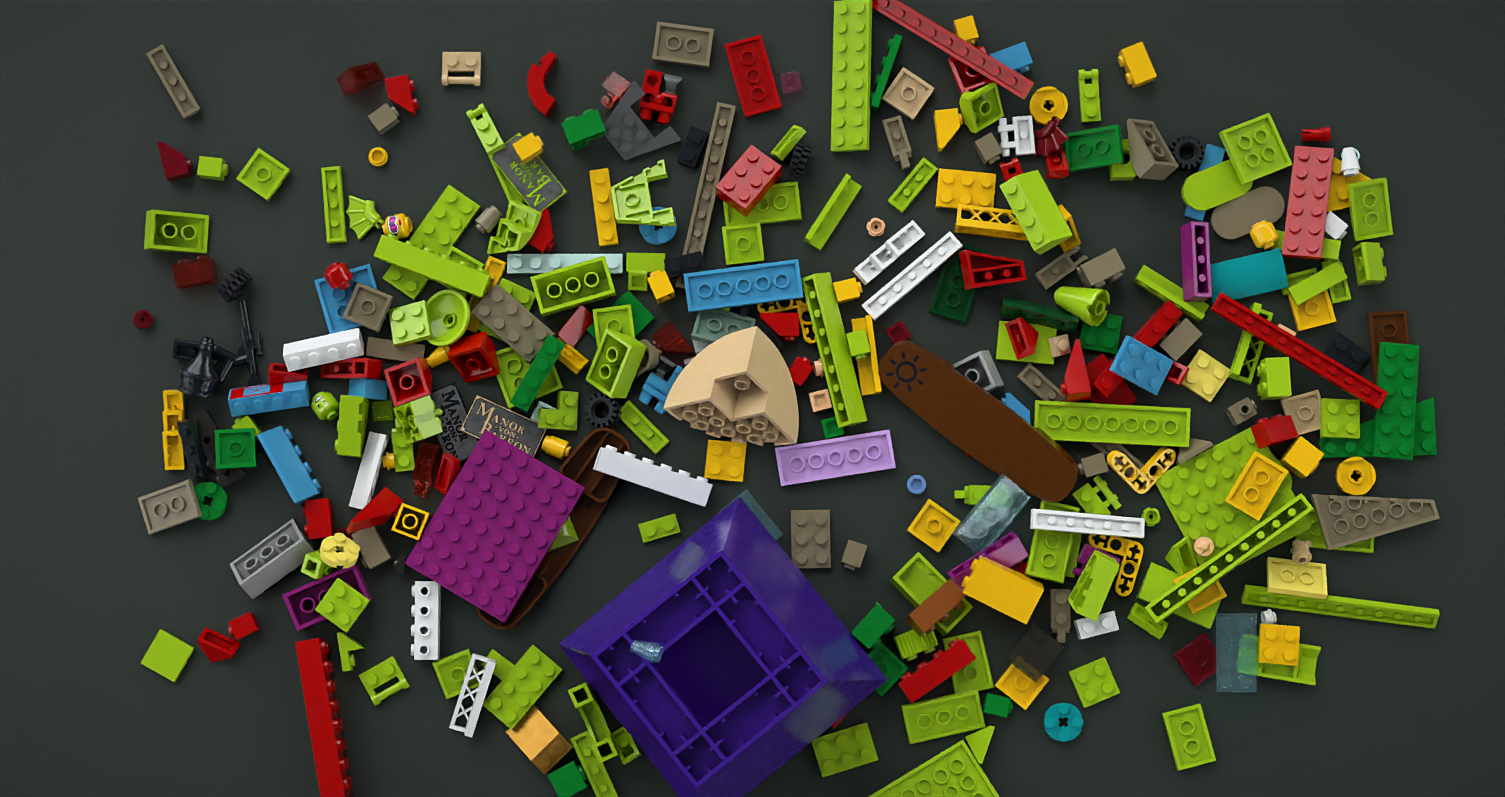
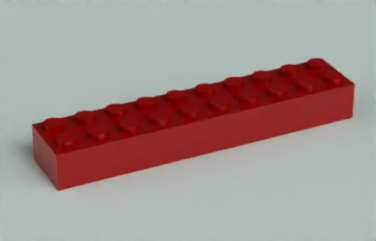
M325 638L295 642L320 796L351 797L352 779L347 775L349 761L347 757H344L343 751L346 750L345 739L341 738L340 730H343L341 718L338 719L337 715L340 707L338 699L334 697L336 683L335 680L331 679L330 673L333 672L332 661H328L327 654L330 653L329 642H325Z

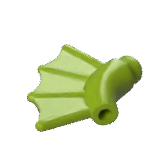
M351 195L348 197L350 204L346 213L350 217L349 228L356 232L358 240H361L372 227L382 228L385 222L375 211V201H365Z

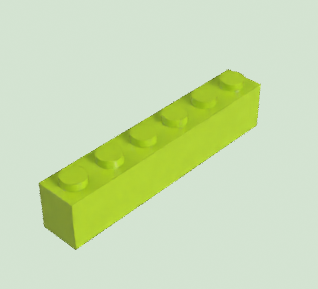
M388 233V236L382 234L374 253L376 259L480 299L485 297L492 279L488 275V271L481 268L474 270L466 262L460 261L456 263L452 261V257L442 254L440 257L435 255V251L424 247L422 250L417 248V244L406 240L404 243L398 241L399 237Z

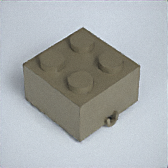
M1113 248L1080 265V267L1077 266L1076 272L1084 288L1100 289L1106 284V281L1112 283L1118 280L1126 268L1117 250Z

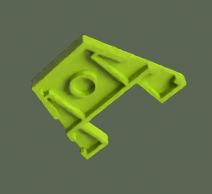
M664 159L658 161V164L652 168L647 167L643 169L641 174L635 177L631 176L611 187L617 223L676 226L672 207L653 211L648 182L668 178Z

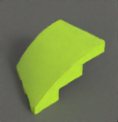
M510 200L506 218H500L496 236L490 237L487 254L521 250L535 232L542 213L517 200Z

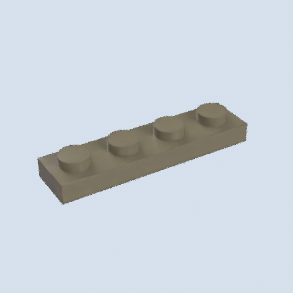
M162 44L146 53L182 117L186 120L201 111L165 46Z

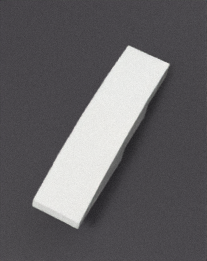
M912 220L858 265L853 272L864 285L868 284L918 242L925 233Z

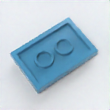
M1126 335L1109 371L1157 395L1174 361Z

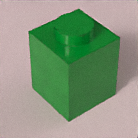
M986 693L982 712L1007 718V714L1012 712L1013 703L1010 702L1011 698Z

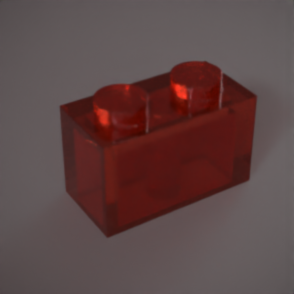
M207 255L197 256L196 260L191 261L189 259L177 260L176 264H172L175 284L179 289L218 282L214 259Z

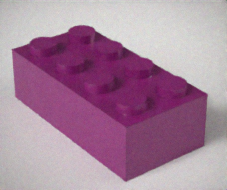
M358 564L350 568H343L282 595L297 631H303L328 620L318 613L315 608L337 578L346 582L369 600H373Z

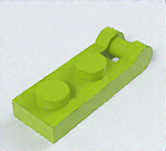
M1091 69V71L1078 70L1081 123L1101 122L1098 69ZM1085 79H1091L1092 84H1085Z
M483 103L478 105V108L473 111L470 109L466 112L489 156L506 147ZM482 114L483 118L477 120L476 117Z

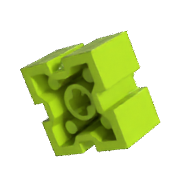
M430 395L393 408L398 423L401 422L403 428L401 431L406 445L443 432L441 420L438 418V416L442 415V410L440 408L435 409L434 401Z

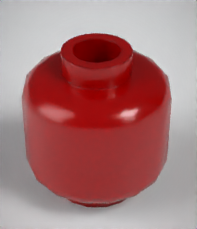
M336 261L325 268L324 278L332 289L340 288L342 291L351 285L349 281L352 280L353 274L345 263Z

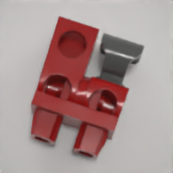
M646 69L642 89L645 95L641 97L639 104L641 120L651 121L652 112L659 113L658 123L668 125L671 116H674L678 95L675 94L676 86L682 83V77L669 74L663 75V72ZM664 77L666 81V91L660 92L661 84L663 82Z

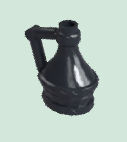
M203 336L199 342L200 350L197 356L179 371L181 374V384L178 386V391L197 397L214 398L218 383H224L237 359V355L215 345L214 338ZM212 351L227 358L220 374H218L214 367Z

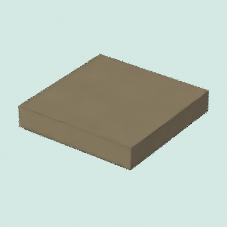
M357 282L343 318L379 333L394 297Z

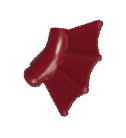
M1052 116L1043 129L1035 132L1037 142L1035 154H1033L1034 158L1039 155L1048 157L1051 152L1059 151L1061 145L1069 139L1059 128L1061 123L1059 117Z

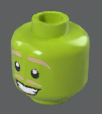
M322 391L312 398L311 408L320 420H333L338 415L339 403L332 393Z

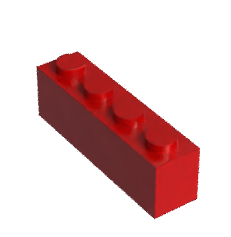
M958 638L948 644L950 647L945 652L942 649L932 655L934 658L932 661L927 663L925 660L916 666L918 669L916 672L911 674L909 671L900 677L902 681L899 683V686L911 703L977 659L964 639L961 641Z

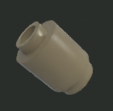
M493 205L490 208L487 207L475 220L477 224L475 227L482 234L485 232L489 234L499 224L503 214Z

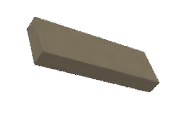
M368 337L365 356L407 362L418 357L424 358L426 345L411 343L395 347L393 340Z

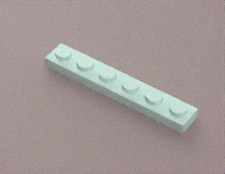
M507 254V273L543 274L605 256L610 274H623V254Z

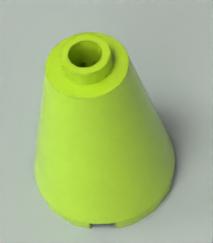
M1061 286L1054 293L1057 305L1072 315L1079 317L1080 320L1090 326L1100 325L1107 315L1108 311L1105 310L1106 304H1110V295L1104 289Z

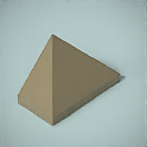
M1189 438L1188 448H1178L1175 464L1179 465L1213 446L1212 442Z

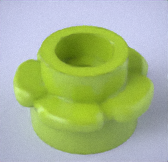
M1150 507L1146 508L1141 518L1145 519L1146 525L1150 527L1158 524L1161 519L1159 511L1156 508L1151 509Z

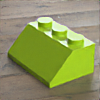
M606 328L585 380L610 398H626L647 346L633 337Z

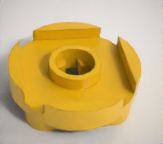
M1051 86L1038 89L1029 102L1030 114L1036 123L1046 125L1052 116H1057L1062 120L1068 109L1066 96L1057 88ZM1046 101L1053 104L1054 107L1051 108V111H1047L1043 107Z
M1351 457L1338 465L1335 477L1337 485L1343 493L1358 496L1367 493L1376 480V473L1371 463H1368L1364 458ZM1353 471H1356L1357 474H1360V478L1357 479V482H1355L1354 479H1351Z

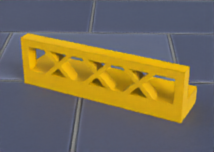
M958 204L954 232L1028 241L1017 218H1014L1015 214L1012 210ZM961 211H970L973 217L962 219ZM982 213H989L992 219L983 221L979 216ZM1002 215H1007L1012 221L1005 224L998 218Z
M866 315L865 318L851 319L853 332L865 329L870 348V354H867V358L857 360L861 396L880 394L881 383L878 374L872 316Z

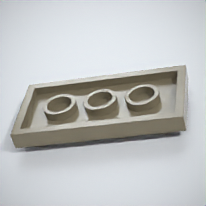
M497 283L471 312L529 363L536 357L549 334L555 335L554 332Z

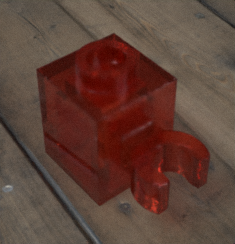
M613 71L604 80L602 87L607 94L601 98L600 102L609 110L615 100L620 102L631 83Z

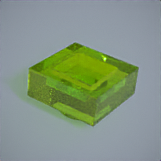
M391 400L372 402L374 422L394 420Z

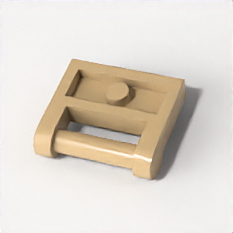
M443 52L442 86H448V84H474V86H481V52ZM449 72H475L474 77H449Z

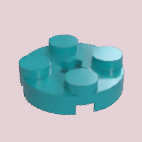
M1069 703L1053 704L1044 714V729L1054 740L1062 742L1073 740L1082 730L1083 719L1081 713L1074 705ZM1060 717L1068 719L1066 727L1058 725Z

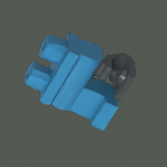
M662 355L659 358L657 370L655 373H650L641 388L642 392L639 397V401L645 405H648L652 397L657 399L658 403L654 410L660 414L666 411L663 408L669 391L683 371V368L678 365L668 382L664 380V375L671 371L676 364Z

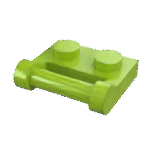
M394 656L358 675L375 706L397 691L410 687ZM398 677L399 682L376 694L374 689Z

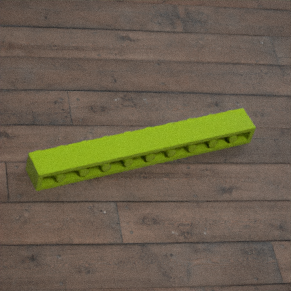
M1302 493L1144 607V614L1155 627L1306 517L1314 508Z

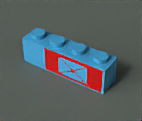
M307 380L230 389L228 396L232 417L309 406L310 402Z

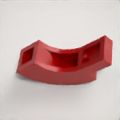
M551 51L547 55L544 54L539 62L540 67L534 63L532 64L527 79L531 101L537 111L545 118H548L557 103L556 99L545 90V79L557 61L556 54Z

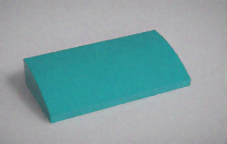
M1280 248L1210 265L1212 305L1220 292L1233 300H1238L1288 288Z

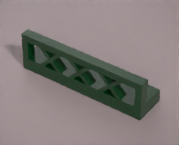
M1004 296L1000 316L1012 319L1022 317L1029 323L1070 333H1075L1079 317L1072 315L1066 310L1009 296Z

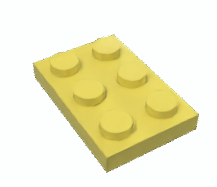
M1267 558V592L1326 599L1328 595L1326 564L1308 562L1301 565L1290 559Z

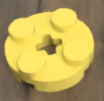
M335 533L334 536H329L322 541L320 557L324 563L331 567L337 568L338 565L343 566V568H350L357 562L360 546L347 538L343 533Z

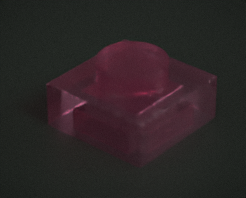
M798 71L779 75L783 94L802 91Z

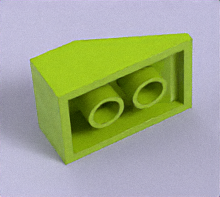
M162 210L146 211L144 250L206 254L209 215Z

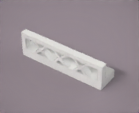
M369 432L349 503L350 507L363 509L372 500L383 462L382 456L385 454L389 436Z
M475 653L472 654L449 728L464 732L465 736H473L496 664L495 659ZM475 659L486 662L484 669L476 673L473 667ZM476 677L479 686L470 691L467 685L468 681ZM470 695L473 705L464 709L461 704L462 699ZM464 714L468 720L466 727L455 725L456 718Z

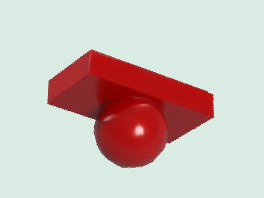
M449 452L443 453L434 486L445 496L462 469L460 460Z

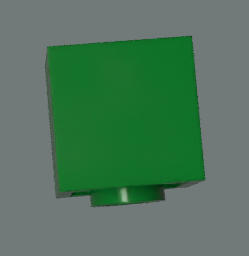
M576 760L547 775L559 797H570L589 786L586 781L588 778L581 765L578 766Z

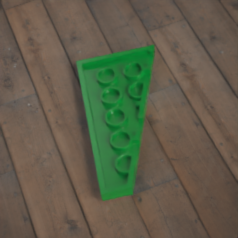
M1434 397L1416 403L1413 456L1437 455ZM1374 419L1360 424L1359 439H1318L1319 450L1324 453L1322 458L1372 457Z

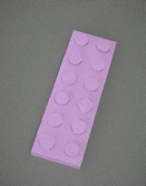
M890 430L775 448L781 486L896 468Z

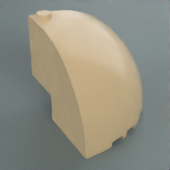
M757 326L730 333L703 349L680 373L665 401L663 409L679 421L684 419L691 423L690 427L706 430V434L720 438L722 435L732 438V442L746 444V441L760 446H763L764 442H774L775 446L797 443L799 412L792 377L777 347Z

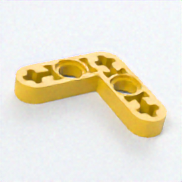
M792 299L788 307H781L779 301H777L776 306L778 309L774 310V306H771L768 309L769 311L760 308L763 303L757 304L759 313H780L797 309L804 341L808 344L817 343L816 337H814V340L806 337L809 334L808 327L804 329L803 326L812 325V321L806 322L802 319V314L809 311L807 301L803 303L802 300L796 301L797 305L793 306Z
M1161 447L1139 470L1125 454L1114 450L1108 454L1107 463L1132 490L1139 494H1144L1174 463L1176 453L1168 447ZM1115 457H1118V460L1123 464H1117ZM1156 465V473L1154 475H1150V468ZM1131 467L1132 474L1129 477H1126L1125 471L1127 468ZM1135 479L1141 481V488L1139 487V484L1136 481H1134Z
M1089 534V545L1123 556L1114 590L1119 596H1128L1134 587L1143 555V546L1136 541L1123 537L1108 536L1109 539L1106 543V548H1104L1105 543L1098 542L1097 545L1094 544L1095 541L1092 539V536L1096 535ZM1099 535L1100 539L1106 540L1105 535ZM1114 539L1119 540L1121 543V547L1117 551L1113 550L1110 546L1111 541ZM1134 545L1139 550V553H1136L1133 559H1137L1136 563L1126 560V557L1131 558L1132 552L1129 551V548L1134 547ZM1128 563L1134 567V572L1131 575H1127L1123 570L1124 566ZM1121 575L1125 578H1132L1131 582L1127 580L1126 587H1128V591L1123 593L1118 588L1119 585L1124 583V579H1120Z

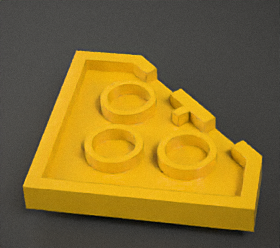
M1336 157L1333 158L1327 212L1350 208L1347 184L1371 180L1360 172L1356 176H1343V172H1341L1342 161Z

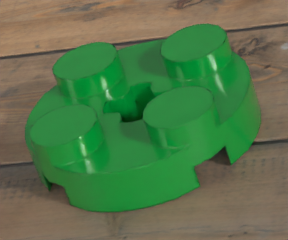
M203 482L194 487L203 515L199 519L213 521L220 518L225 513L229 500L225 489L213 482ZM205 497L213 498L210 507L207 504L204 505Z

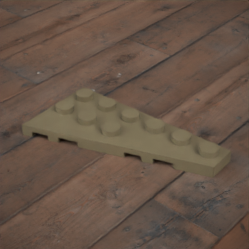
M1310 495L1327 551L1440 518L1434 500Z

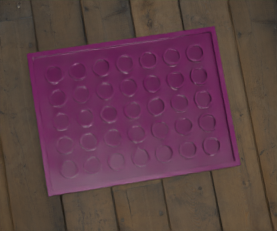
M485 429L405 564L506 623L586 488Z

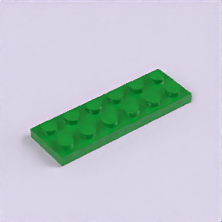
M1379 343L1377 386L1387 391L1388 394L1380 409H1375L1372 457L1413 460L1419 345Z

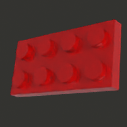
M761 34L724 44L745 118L782 108Z

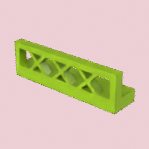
M847 173L805 236L804 241L821 251L862 188L861 185L851 180V176Z
M1145 265L1142 266L1133 281L1165 302L1171 301L1182 313L1197 322L1203 319L1204 313L1209 307L1205 302H1184L1183 289Z
M1254 302L1250 310L1258 315L1266 316L1267 320L1271 322L1273 313L1261 309L1262 304ZM1243 330L1228 377L1250 385L1264 342L1260 340L1253 344L1251 340L1252 335ZM1252 348L1255 357L1248 361L1245 356L1247 350ZM1245 365L1249 371L1248 378L1240 376L1241 369Z

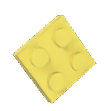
M1199 349L1187 366L1189 371L1181 384L1210 403L1227 379L1230 369Z

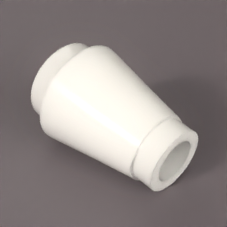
M1354 148L1342 149L1341 172H1343V176L1359 175L1360 166Z

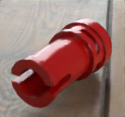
M1330 127L1302 129L1301 139L1302 141L1319 140V142H1330Z

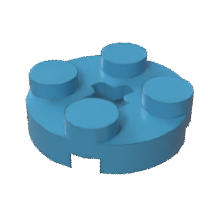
M659 206L653 207V211L666 209ZM677 223L676 226H663L658 231L654 230L655 226L639 224V230L646 242L658 246L674 238L677 232Z

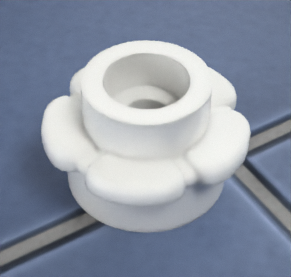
M1271 609L1262 611V623L1276 624L1277 617L1275 612H1272Z

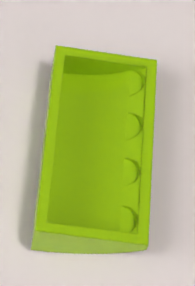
M919 552L889 580L915 608L947 581ZM965 598L962 599L963 604L958 609L954 610L952 608L947 612L950 615L942 623L938 620L934 624L943 636L973 608Z
M1151 562L1136 598L1150 604L1175 585L1173 580L1180 577V575ZM1221 600L1194 615L1191 614L1186 604L1173 614L1206 629H1210Z

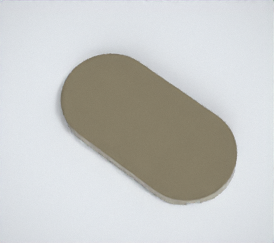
M1266 186L1256 188L1240 197L1218 205L1211 216V228L1217 236L1226 240L1238 239L1249 234L1253 229L1252 225L1260 221L1266 220V222L1273 224L1280 219L1285 208L1284 199L1274 188Z

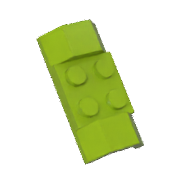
M1242 635L1237 656L1238 673L1315 686L1316 663L1321 647L1299 643L1298 666L1257 663L1259 636Z

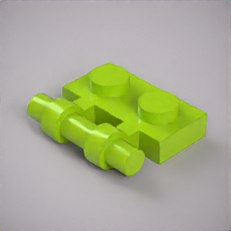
M1099 475L1093 478V481L1096 483L1094 488L1089 483H1086L1072 494L1084 512L1088 514L1110 515L1111 512L1107 508L1110 504L1115 510L1122 506L1117 500V495H1113L1107 487L1108 483L1102 480ZM1100 490L1107 498L1104 502L1096 494Z

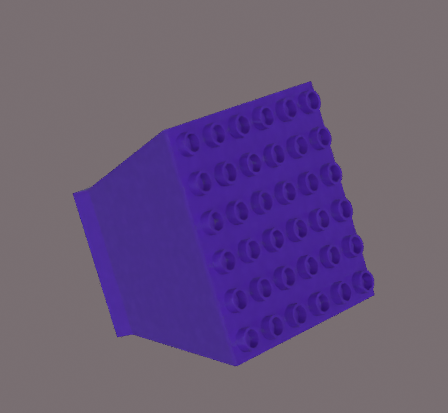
M740 496L558 644L679 797H744L888 680Z

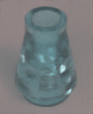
M634 640L631 645V652L636 653L651 663H658L664 650L663 646L655 642Z

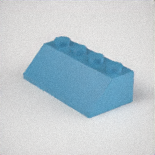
M278 426L257 435L295 504L303 505L306 500H312L321 495L319 491L321 485L316 478H312L310 474L312 469L307 461L303 462L301 458L303 453L299 446H294L291 440L294 437L289 428L285 429L283 426Z

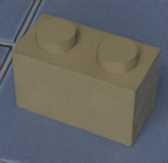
M1187 318L1183 321L1178 319L1171 326L1173 331L1169 335L1165 333L1158 341L1160 344L1156 347L1173 361H1177L1202 335Z
M376 526L362 529L352 534L353 541L360 546L362 554L360 559L365 568L369 567V569L373 570L393 559Z

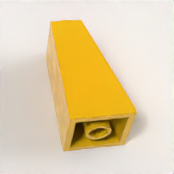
M981 555L978 559L975 558L970 566L972 570L970 576H965L961 584L963 593L1027 624L1044 591L1043 584Z

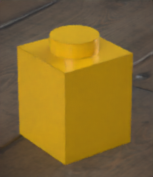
M973 16L954 20L953 28L955 34L970 44L975 45L979 36Z
M531 132L512 145L523 164L543 152L541 146L544 144L538 135L534 136Z
M856 278L833 283L838 304L859 299L860 293H863L861 283L856 282Z

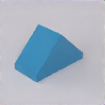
M368 378L350 379L349 396L387 401L388 383L387 381Z

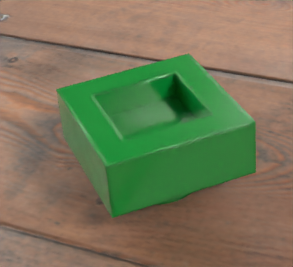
M836 417L821 420L825 439L844 435L843 427L838 428Z

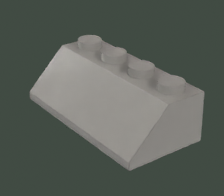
M291 519L230 563V566L239 585L254 599L288 573L294 571L304 562L305 555L315 552L296 521Z

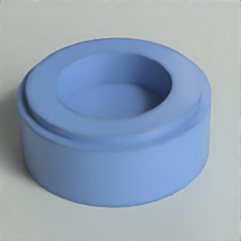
M913 475L908 479L906 486L910 493L918 495L925 490L926 481L920 475Z

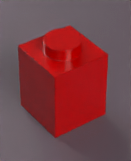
M804 356L802 359L797 357L789 368L793 384L801 388L814 369L811 366L812 362Z
M248 612L228 622L230 625L228 627L229 633L236 640H241L261 630L253 612Z

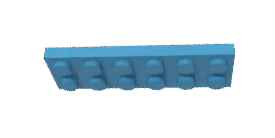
M798 259L683 274L688 313L803 298Z

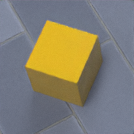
M1300 436L1293 440L1279 461L1284 467L1302 479L1317 468L1320 463L1319 460L1323 457L1324 453Z
M402 503L391 530L419 541L433 515Z

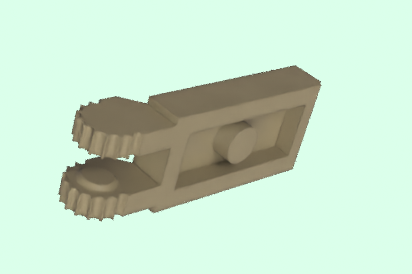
M1079 245L1068 253L1065 252L1035 274V277L1045 290L1074 271L1078 265L1088 259L1086 255L1081 256L1076 262H1073L1070 256L1079 252L1081 249Z

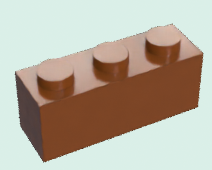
M950 578L904 619L919 636L924 633L928 635L936 628L934 624L938 620L942 623L950 616L947 612L952 608L956 610L963 604L962 599L966 595Z

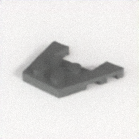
M635 80L632 81L604 124L605 136L624 160L681 140L671 125L654 137L630 106L645 95V92Z

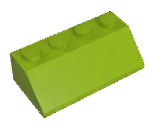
M1039 170L1014 176L999 185L1036 253L1041 255L1074 236Z
M605 256L530 277L542 317L617 296Z

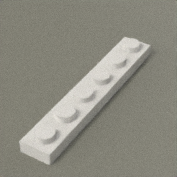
M948 232L868 299L862 307L875 321L959 251L963 245L951 232Z
M1031 509L1030 529L1144 538V518Z

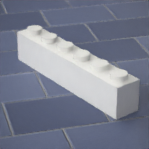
M606 445V448L600 447L593 470L703 507L706 506L712 484L707 483L708 479L697 476V479L689 477L690 473L679 470L678 473L671 471L672 467L661 464L660 467L653 465V460L644 457L641 461L635 458V454L627 451L624 454L618 453V448Z

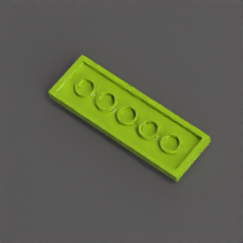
M448 185L409 241L417 244L416 247L423 250L426 247L434 250V254L440 257L442 254L446 255L450 246H454L481 207ZM391 265L383 276L385 281L414 301L430 280L394 265Z

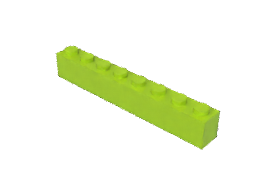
M830 272L815 273L801 279L838 428L866 422L867 417Z

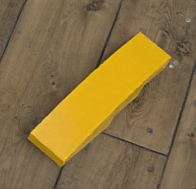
M164 390V431L162 436L165 470H184L185 454L177 426L178 421L185 420L184 393L178 390Z

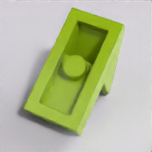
M344 632L337 633L342 670L343 672L352 671L356 662L354 654L351 655V651L365 649V647Z
M624 726L612 733L619 751V757L624 765L641 755L642 749Z

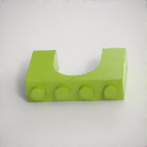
M589 682L568 690L575 708L579 710L593 742L592 746L599 762L602 763L619 755L612 733Z

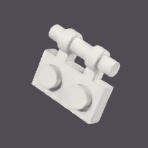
M1032 115L1012 117V125H1007L1006 118L999 119L998 133L1001 136V143L999 145L1003 151V157H1009V149L1014 148L1016 156L1035 154ZM1008 132H1013L1014 141L1009 142Z

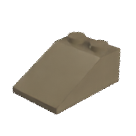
M1131 118L1127 120L1130 158L1135 174L1143 179L1165 180L1179 166L1153 121Z

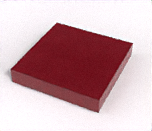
M1205 632L1172 654L1195 687L1228 665Z

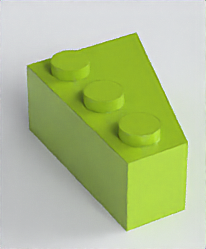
M340 395L339 420L337 422L338 439L335 440L334 447L339 456L363 457L369 400L365 397Z
M1094 550L1067 599L1076 613L1095 622L1097 621L1114 577L1119 571V563L1114 558Z

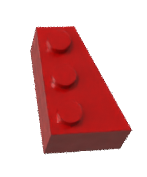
M970 250L959 252L965 290L1018 283L1027 280L1024 261L972 252Z

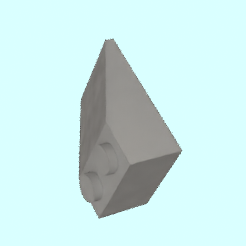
M989 350L979 351L953 364L957 372L987 392H991L1004 385Z

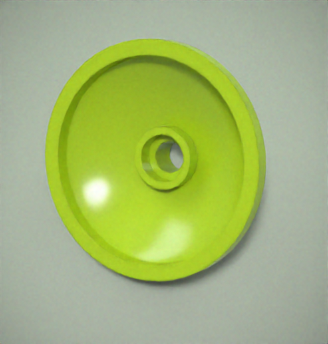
M442 290L437 292L427 301L432 338L426 340L433 345L443 347L455 343L465 333L470 320V307L466 298L457 291Z

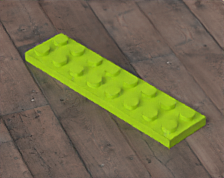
M872 0L834 1L832 152L869 150Z
M1035 400L1034 427L1042 429L1054 441L1188 448L1191 408Z

